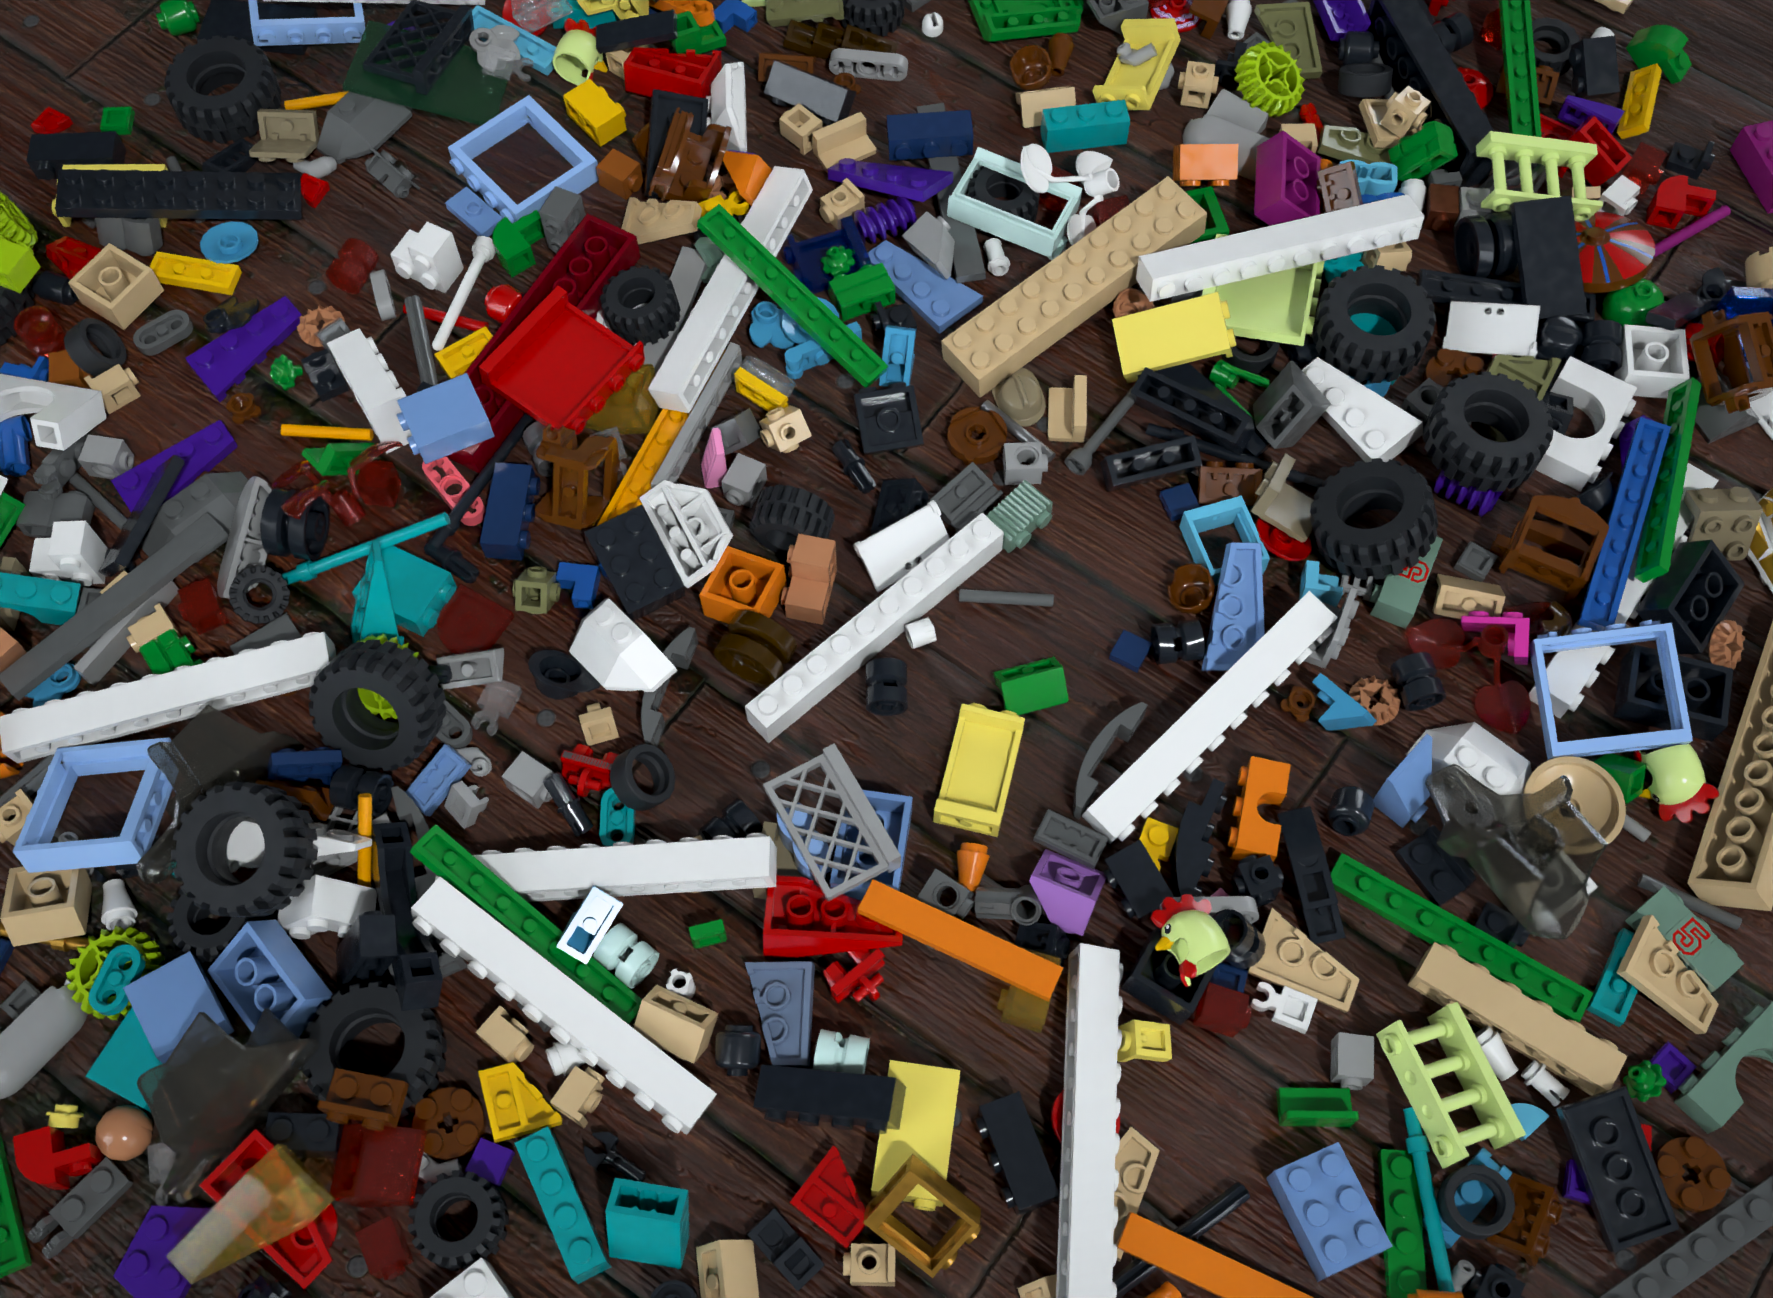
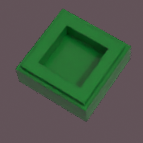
M104 107L100 126L101 132L116 131L118 135H131L135 116L132 107Z
M722 919L689 927L691 940L696 949L726 942L727 940Z

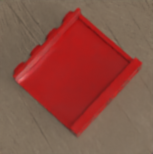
M557 285L479 366V371L483 384L545 427L550 423L551 431L565 427L575 430L576 435H578L585 428L587 420L594 413L597 414L604 408L606 400L613 392L617 393L622 389L626 378L632 372H637L642 367L645 361L644 346L641 341L635 346L631 345L569 303L567 291Z

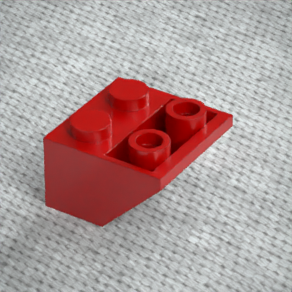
M1594 115L1589 116L1566 139L1567 141L1597 144L1598 155L1584 167V177L1593 187L1600 186L1613 177L1632 159L1628 152Z

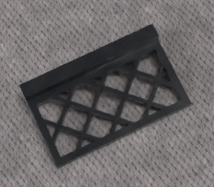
M411 0L363 62L364 71L414 84L416 93L427 96L474 30L472 8L461 4L457 11L419 0ZM416 10L427 13L420 16H413ZM444 18L450 19L448 22L440 24L437 21ZM428 22L433 23L432 26L424 28L419 27L420 24ZM413 26L415 29L401 33V29ZM436 33L439 34L437 38L426 40L425 36ZM416 38L421 39V42L409 45L406 42ZM401 42V44L403 45L401 47L388 49V46L392 44ZM425 49L427 50L425 54L418 56L413 55V52ZM405 54L409 56V58L395 61L393 58ZM385 59L390 61V63L382 65L376 64L377 61ZM414 66L412 73L400 70Z

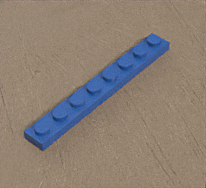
M1642 417L1639 418L1636 424L1607 521L1609 530L1596 558L1577 625L1599 632L1605 631L1606 626L1615 624L1671 426Z

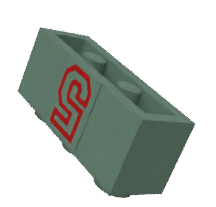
M1436 536L1435 542L1432 545L1430 544V551L1424 558L1420 556L1418 558L1419 562L1412 568L1407 566L1403 569V573L1396 576L1393 573L1384 575L1385 579L1382 585H1375L1369 602L1374 603L1370 613L1371 616L1404 629L1407 628L1414 616L1443 538Z
M1665 886L1625 920L1636 931L1643 916L1653 915L1660 924L1657 928L1666 941L1672 940L1679 950L1677 956L1688 970L1695 971L1710 993L1717 990L1744 964L1730 945L1723 943L1711 931L1709 925L1703 919L1695 916L1684 905L1680 896L1669 891Z

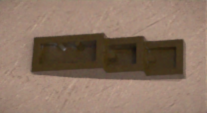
M792 19L788 25L783 47L830 60L831 52L837 48L896 53L898 43L849 24H847L845 31L821 22L818 23L817 28H813ZM869 62L862 63L864 66H875Z

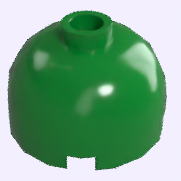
M1642 278L1629 287L1607 292L1602 302L1603 309L1601 315L1603 320L1619 322L1622 328L1625 324L1657 327L1645 322L1648 311L1664 303V296L1656 284Z

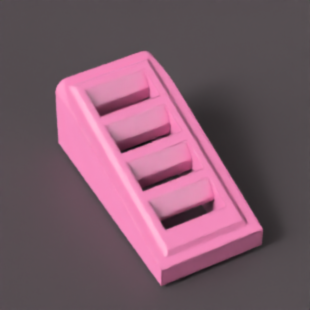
M712 428L702 458L701 468L706 488L722 486V480L727 473L721 430L719 428Z

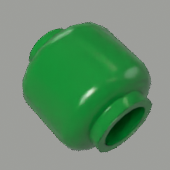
M188 0L162 1L159 6L161 12L156 14L161 29H168L169 33L173 36L193 32L197 29V23L201 22L193 1Z

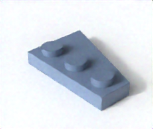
M812 961L745 962L753 987L755 1003L760 1013L762 1029L772 1065L810 1068L814 963Z

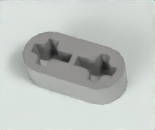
M385 270L370 272L373 292L382 321L397 318Z

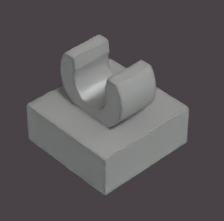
M463 781L451 785L444 807L466 829L475 824L478 814L486 809L489 798L484 797L479 800L476 797L479 787L477 785L467 787Z

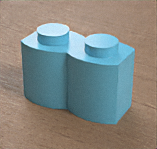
M1344 160L1339 163V165L1349 161L1355 163L1361 195L1378 196L1394 192L1398 182L1397 166L1386 162L1367 164L1359 160Z

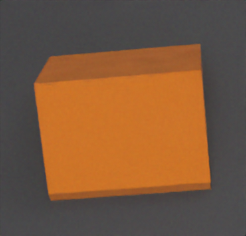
M726 151L723 162L740 195L752 206L772 169L759 155Z

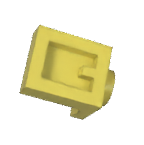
M1132 1020L1118 1026V1029L1122 1032L1121 1045L1117 1050L1118 1062H1127L1132 1059L1166 1062L1172 1059L1170 1024Z

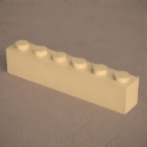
M1434 942L1425 952L1408 986L1443 1007L1458 1002L1468 1022L1479 1029L1490 1026L1494 1032L1498 1031L1504 1044L1529 1059L1536 1060L1539 1064L1544 1063L1546 1069L1589 1095L1593 1096L1612 1089L1627 1058L1625 1054L1618 1051V1047L1614 1043L1606 1039L1594 1037L1586 1032L1585 1027L1580 1023L1562 1018L1554 1013V1010L1548 1004L1530 999L1522 994V991L1516 985L1498 980L1490 975L1489 970L1484 966L1470 963L1459 957L1458 952L1448 945H1439Z

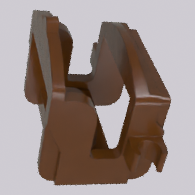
M678 107L670 123L664 148L650 183L649 196L655 192L659 194L658 197H661L662 201L666 199L668 201L681 200L697 201V203H700L709 198L726 152L732 127L709 124L703 136L690 132L694 118L692 112L688 113L682 110L679 113L680 108ZM711 156H716L708 183L704 182Z
M1723 309L1715 313L1709 311L1702 315L1704 328L1701 329L1702 331L1692 335L1690 344L1706 402L1712 407L1726 405L1729 414L1738 410L1742 412L1750 409V402L1762 398L1773 391V326L1771 322L1773 316L1769 312L1738 315L1729 320L1726 319ZM1721 333L1724 338L1725 366L1723 374L1729 378L1734 388L1725 393L1721 391L1707 340ZM1738 335H1741L1742 343H1743V346H1744V349H1745V353H1746V357H1747V360H1748V364H1749V367H1750V372H1751L1752 378H1753V382H1752V383H1751V379H1750V376H1749V372H1748V369H1747V365H1746V362H1745L1744 354H1743V351H1742V347H1741V344H1740V340H1739V336H1738Z
M549 423L543 429V440L536 450V456L539 459L553 462L552 488L535 507V515L545 522L578 530L593 527L605 512L615 494L618 469L620 467L617 439L612 436L608 438L591 436L585 439L578 448L575 430L560 427L558 430L554 429L551 431V424ZM605 457L603 497H587L588 470L597 468Z
M1537 495L1531 499L1521 520L1515 526L1511 537L1497 534L1489 551L1502 557L1498 568L1500 570L1499 573L1505 574L1508 568L1566 591L1564 600H1574L1581 590L1587 592L1592 575L1591 570L1604 543L1609 525L1597 513L1581 504L1580 499L1577 497L1568 499L1553 495ZM1535 512H1538L1595 535L1589 546L1572 531L1551 522L1533 520ZM1524 539L1578 560L1577 565L1568 559L1548 554L1536 546L1526 545L1523 543Z

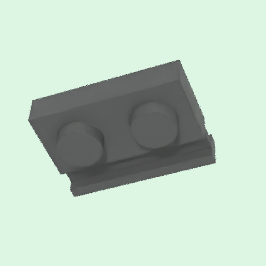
M972 462L934 495L929 502L934 500L937 503L942 514L940 517L958 533L973 519L984 513L999 500L1003 492L1001 490L998 491L993 486L994 483Z

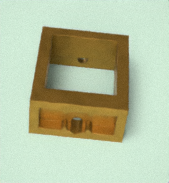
M912 1154L868 1203L863 1223L933 1278L941 1268L946 1270L952 1265L958 1255L957 1250L965 1242L970 1244L977 1237L981 1230V1208ZM917 1184L921 1185L961 1217L934 1248L891 1215Z

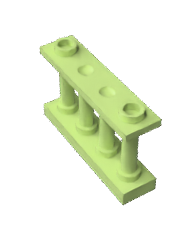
M1490 131L1476 145L1478 157H1486L1492 160L1494 190L1481 202V208L1493 209L1495 212L1510 211V205L1514 202L1562 197L1560 196L1557 166L1568 167L1572 171L1574 191L1572 205L1575 221L1588 220L1603 207V201L1587 199L1584 167L1598 155L1597 144ZM1504 160L1519 163L1521 191L1507 190ZM1531 163L1545 166L1548 195L1534 193Z
M1458 1002L1446 1005L1427 1017L1430 1023L1428 1026L1407 1032L1402 1021L1398 1020L1376 1033L1381 1047L1413 1107L1442 1169L1469 1157L1466 1146L1489 1138L1495 1150L1526 1135ZM1438 1038L1447 1058L1424 1065L1414 1045ZM1454 1071L1464 1091L1441 1099L1431 1078ZM1472 1105L1481 1125L1458 1133L1448 1112Z

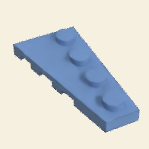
M887 240L864 255V262L866 264L874 266L883 263L888 276H890L895 285V292L939 334L983 303V295L962 283H957L951 277L946 280L929 264Z
M1261 543L1226 544L1201 671H1228L1265 635Z

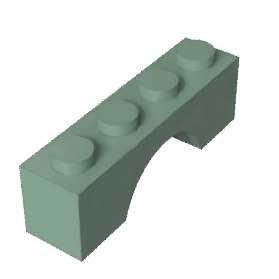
M1773 1001L1764 1007L1756 1004L1743 1017L1747 1022L1741 1030L1738 1027L1732 1029L1721 1041L1726 1046L1719 1053L1716 1050L1712 1051L1700 1063L1704 1070L1697 1077L1691 1074L1678 1087L1682 1093L1674 1103L1707 1134L1721 1128L1744 1103L1738 1092L1735 1079L1736 1069L1740 1060L1743 1057H1758L1773 1063Z

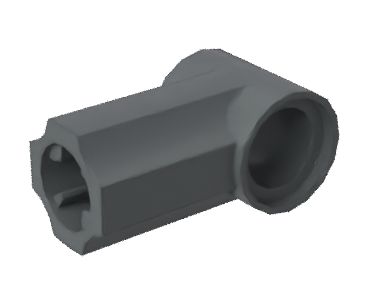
M1030 884L1023 885L1018 889L977 887L976 918L1015 920L1022 925H1032L1040 918L1043 907ZM1020 901H1031L1036 908L1025 909L1020 904Z

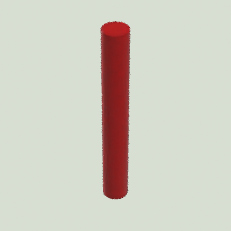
M404 303V305H403V313H404V314H407V312H406V307H405V303ZM423 306L425 319L443 322L447 312ZM460 315L454 325L475 332L485 326L489 329L488 322Z

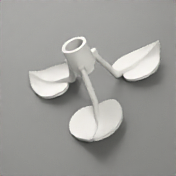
M1038 144L1023 146L1020 160L1021 171L1025 182L1033 191L1037 193L1047 192L1049 182L1081 181L1086 193L1094 197L1092 201L1080 210L1079 215L1073 214L1068 220L1067 235L1071 246L1096 229L1095 221L1092 216L1086 215L1087 211L1096 203L1103 201V195L1115 192L1119 188V177L1116 171L1110 168L1113 159L1095 151H1084L1076 159V171L1079 176L1053 177L1051 176L1052 162L1047 151Z

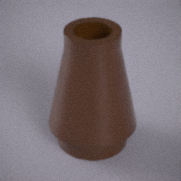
M1056 33L1048 41V54L1052 63L1051 76L1061 77L1064 75L1065 68L1074 50L1073 39L1068 34Z

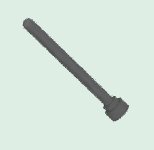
M1132 388L1083 448L1074 449L1067 456L1065 464L1071 472L1077 475H1084L1091 467L1093 453L1135 403L1130 393Z

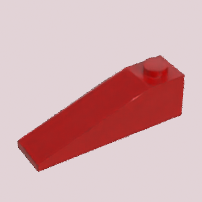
M776 875V887L767 888L763 928L764 956L806 957L902 946L903 934L857 913L861 903L860 900L842 894L827 901L820 887L814 885V881L808 878Z
M255 1129L199 1185L303 1289H306L333 1261L283 1154L258 1129Z

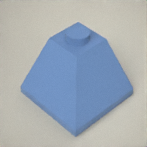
M1429 734L1422 738L1391 773L1373 799L1375 807L1402 828L1410 820L1417 823L1428 810L1424 803L1431 795L1433 738Z

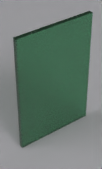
M368 21L351 66L347 71L343 90L478 125H483L499 114L515 62H499L495 73H491L479 65L477 53L471 47L463 45L426 96L416 93L414 84L364 71L363 62L391 27L382 23ZM401 29V33L408 32V30ZM425 36L426 40L435 38L431 36ZM416 38L406 42L409 45L421 42V39ZM401 42L392 44L388 46V49L401 47L403 45L401 44ZM425 49L413 52V55L418 56L425 54L427 50ZM405 54L393 58L395 61L409 58V56ZM389 59L376 62V64L380 65L390 63ZM414 66L400 70L412 73Z

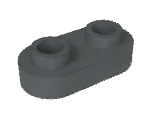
M171 310L140 327L135 332L133 341L142 354L148 356L156 355L187 338L193 330V323L186 312Z
M444 700L446 715L442 720L443 725L435 738L443 745H450L453 749L465 748L472 740V728L469 722L451 704ZM455 732H462L459 738H452Z

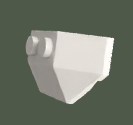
M744 62L727 63L711 83V96H706V99H708V113H711V117L707 118V126L709 124H718L724 127H732L726 151L747 152Z
M663 480L639 498L687 588L715 569L733 534L707 489L674 484L671 481Z
M605 598L581 620L569 650L606 690H643L644 692H654L677 671L676 667L647 635L609 598Z
M1476 722L1425 730L1406 755L1414 749L1426 734H1429L1433 738L1432 775L1516 836L1527 823L1522 807V793L1525 783L1532 773L1530 761Z

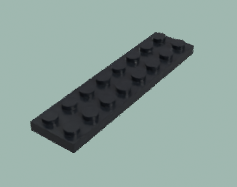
M59 169L55 210L57 217L302 220L300 173Z

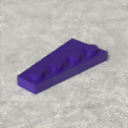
M844 158L828 168V180L843 183V180L848 178L857 187L924 202L953 183V172L862 162L851 158Z
M284 296L253 315L252 319L244 326L229 330L187 356L185 360L220 403L227 396L225 392L233 384L238 386L246 378L245 373L255 363L259 365L267 358L266 352L274 345L279 346L300 324L299 316L302 315L290 300Z
M220 419L111 481L130 512H132L156 468L173 455H176L184 460V465L163 501L165 503L192 484L202 472L212 470L235 450L238 445Z

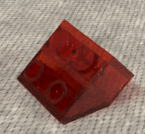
M361 1124L344 1125L328 1199L358 1208L413 1205L427 1131L384 1126L383 1131H374L361 1127Z

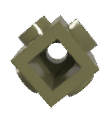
M540 566L525 569L513 583L512 593L513 597H515V611L547 614L555 602H558L560 599L561 585L556 583V572L547 571L545 567Z

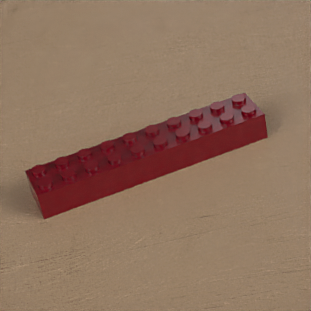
M588 213L465 372L468 374L485 410L495 437L446 456L447 458L480 473L523 414H525L524 411L482 383L479 366L557 285L567 291L569 303L595 319L598 311L602 310L600 299L601 295L604 294L602 290L604 285L610 284L609 279L612 276H618L619 271L623 269L624 271L630 270V267L634 266L640 259L636 235Z

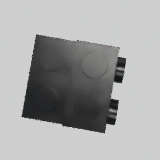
M898 382L888 385V389L877 391L876 387H866L858 390V394H854L853 401L864 455L924 445L914 385L906 386L905 382Z

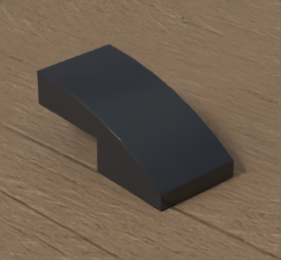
M772 1208L746 1233L797 1291L825 1265L775 1208Z

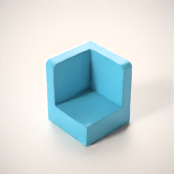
M1306 561L1300 577L1299 600L1310 591L1321 602L1337 607L1343 595V587H1339V577L1319 574V562Z

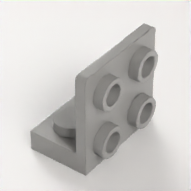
M1351 587L1341 609L1322 602L1338 618L1330 625L1334 631L1321 644L1315 640L1309 646L1313 652L1304 660L1305 662L1325 669L1330 658L1337 659L1341 647L1344 646L1350 631L1348 627L1351 619L1353 620L1360 603L1354 600L1357 588Z

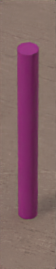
M1723 205L1655 244L1654 258L1730 215V208L1727 205Z

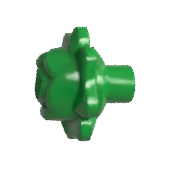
M844 246L831 247L826 252L827 256L821 259L824 265L823 271L827 274L831 273L834 277L849 272L850 266L855 264V260L852 257V249L845 250Z
M285 354L275 358L274 363L270 366V377L284 391L295 387V378L303 374L301 365H293L292 360L287 359Z
M1644 1060L1639 1065L1630 1066L1628 1068L1629 1075L1623 1078V1083L1627 1086L1630 1097H1637L1640 1102H1646L1650 1097L1660 1096L1662 1086L1667 1083V1080L1662 1076V1067L1659 1064L1652 1065L1648 1060Z

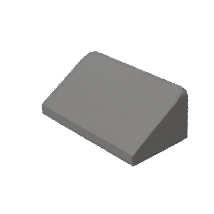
M1225 89L1220 91L1206 113L1258 134L1266 128L1269 116L1267 112L1261 111L1258 107L1251 108L1249 102L1242 100V98Z
M504 648L436 658L437 665L450 666L453 674L450 683L441 684L443 690L502 681Z

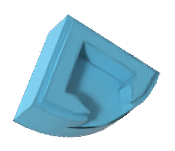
M1526 1103L1511 1104L1526 1133L1525 1136L1519 1138L1521 1141L1531 1135L1549 1117L1545 1111L1534 1105Z

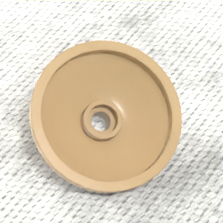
M1563 756L1542 763L1528 777L1522 793L1523 812L1533 832L1541 840L1551 833L1563 848L1571 854H1588L1601 850L1618 836L1624 825L1626 806L1618 783L1604 768L1584 758ZM1562 807L1567 808L1571 816L1564 815Z

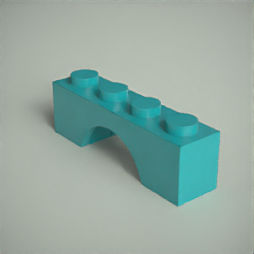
M0 572L1 608L22 611L34 616L41 623L63 625L76 615L81 598L80 583Z
M547 1126L514 1143L571 1279L580 1284L611 1268V1263L598 1233L576 1190L569 1166L555 1134Z

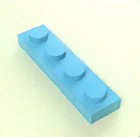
M479 5L472 10L474 30L477 28L491 29L497 25H507L515 28L520 33L518 39L514 41L520 52V61L547 76L554 69L553 55L556 49L555 46Z

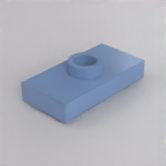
M467 186L445 202L447 209L477 236L489 237L493 234L498 222L503 219Z
M444 744L405 793L414 801L425 816L430 817L448 796L451 785L458 783L472 765L450 745Z

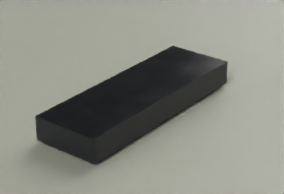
M674 9L596 25V49L600 54L677 39V14Z
M1683 292L1648 311L1645 322L1673 331L1708 311L1712 300Z

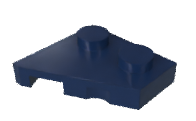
M328 747L298 752L295 749L279 750L270 755L267 766L268 779L292 781L306 785L309 783V778L322 780L324 788H330L333 775L342 765L341 750H331Z

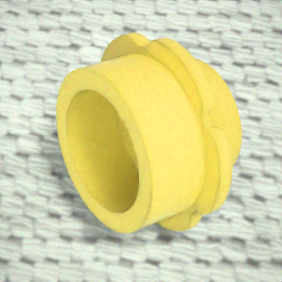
M55 1104L54 1111L46 1112V1115H49L48 1126L57 1128H78L80 1118L84 1117V1114L77 1112L78 1105Z

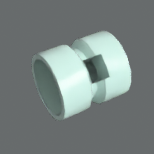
M619 923L602 938L594 951L593 957L607 970L615 969V976L629 988H634L652 971L659 959V952L645 941L637 942V934L623 923Z
M821 1029L817 1041L813 1069L864 1074L870 1038L850 1034L847 1039H843L840 1032Z

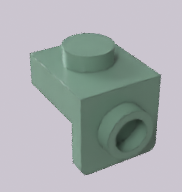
M700 237L694 246L708 267L701 277L703 283H708L725 253L708 237Z

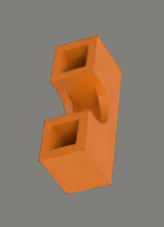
M1251 756L1247 766H1241L1237 785L1243 786L1241 797L1236 796L1232 815L1237 816L1236 827L1231 826L1227 846L1233 847L1231 859L1240 861L1251 855H1258L1259 858L1270 855L1273 862L1276 859L1281 825L1265 821L1259 815L1257 806L1262 804L1281 805L1287 793L1291 764Z

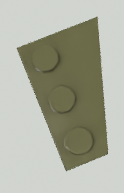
M765 0L766 18L771 27L787 26L791 19L800 23L802 20L812 19L814 22H823L824 18L834 17L835 20L844 19L843 0Z
M1292 2L1256 5L1254 12L1271 42L1273 41L1276 46L1283 45L1285 52L1291 51L1290 57L1293 60L1298 59L1296 65L1298 68L1303 69L1300 76L1304 79L1320 78L1323 71L1310 3Z
M1324 125L1320 133L1317 153L1342 161L1359 160L1367 164L1374 162L1393 164L1390 161L1388 152L1391 148H1374L1369 133L1360 132L1354 127Z

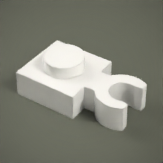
M1259 982L1256 990L1265 993L1267 1001L1261 1002L1253 998L1250 1006L1257 1011H1267L1268 1009L1274 1011L1271 1021L1305 1034L1318 999L1287 986H1284L1281 994H1278L1270 984Z

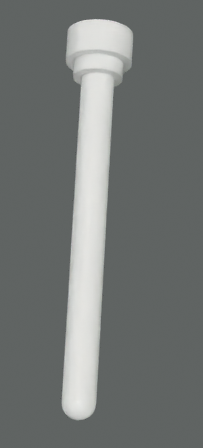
M478 236L472 246L474 258L433 340L432 347L436 351H441L444 348L483 264L493 259L496 253L494 242L489 237Z

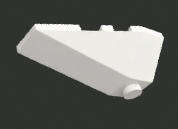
M251 817L242 821L233 830L227 843L226 858L239 861L238 865L241 867L258 868L263 860L265 843L259 825ZM320 822L308 824L309 828L316 829L317 840L313 841V849H318L317 856L352 852L372 846V839L345 830H328L326 832L327 825Z

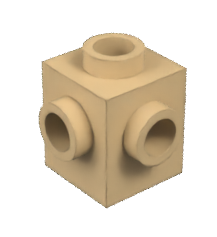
M1188 61L1186 72H1180L1178 89H1183L1180 105L1208 109L1211 93L1216 94L1219 77L1214 76L1215 64Z
M1407 86L1400 94L1395 92L1385 105L1388 110L1380 124L1398 137L1403 138L1414 128L1418 129L1428 116L1425 111L1431 101L1422 96L1420 92Z
M791 405L784 409L783 407L772 409L766 413V418L759 421L763 429L760 431V435L764 444L778 452H791L799 447L800 442L812 436L801 410Z

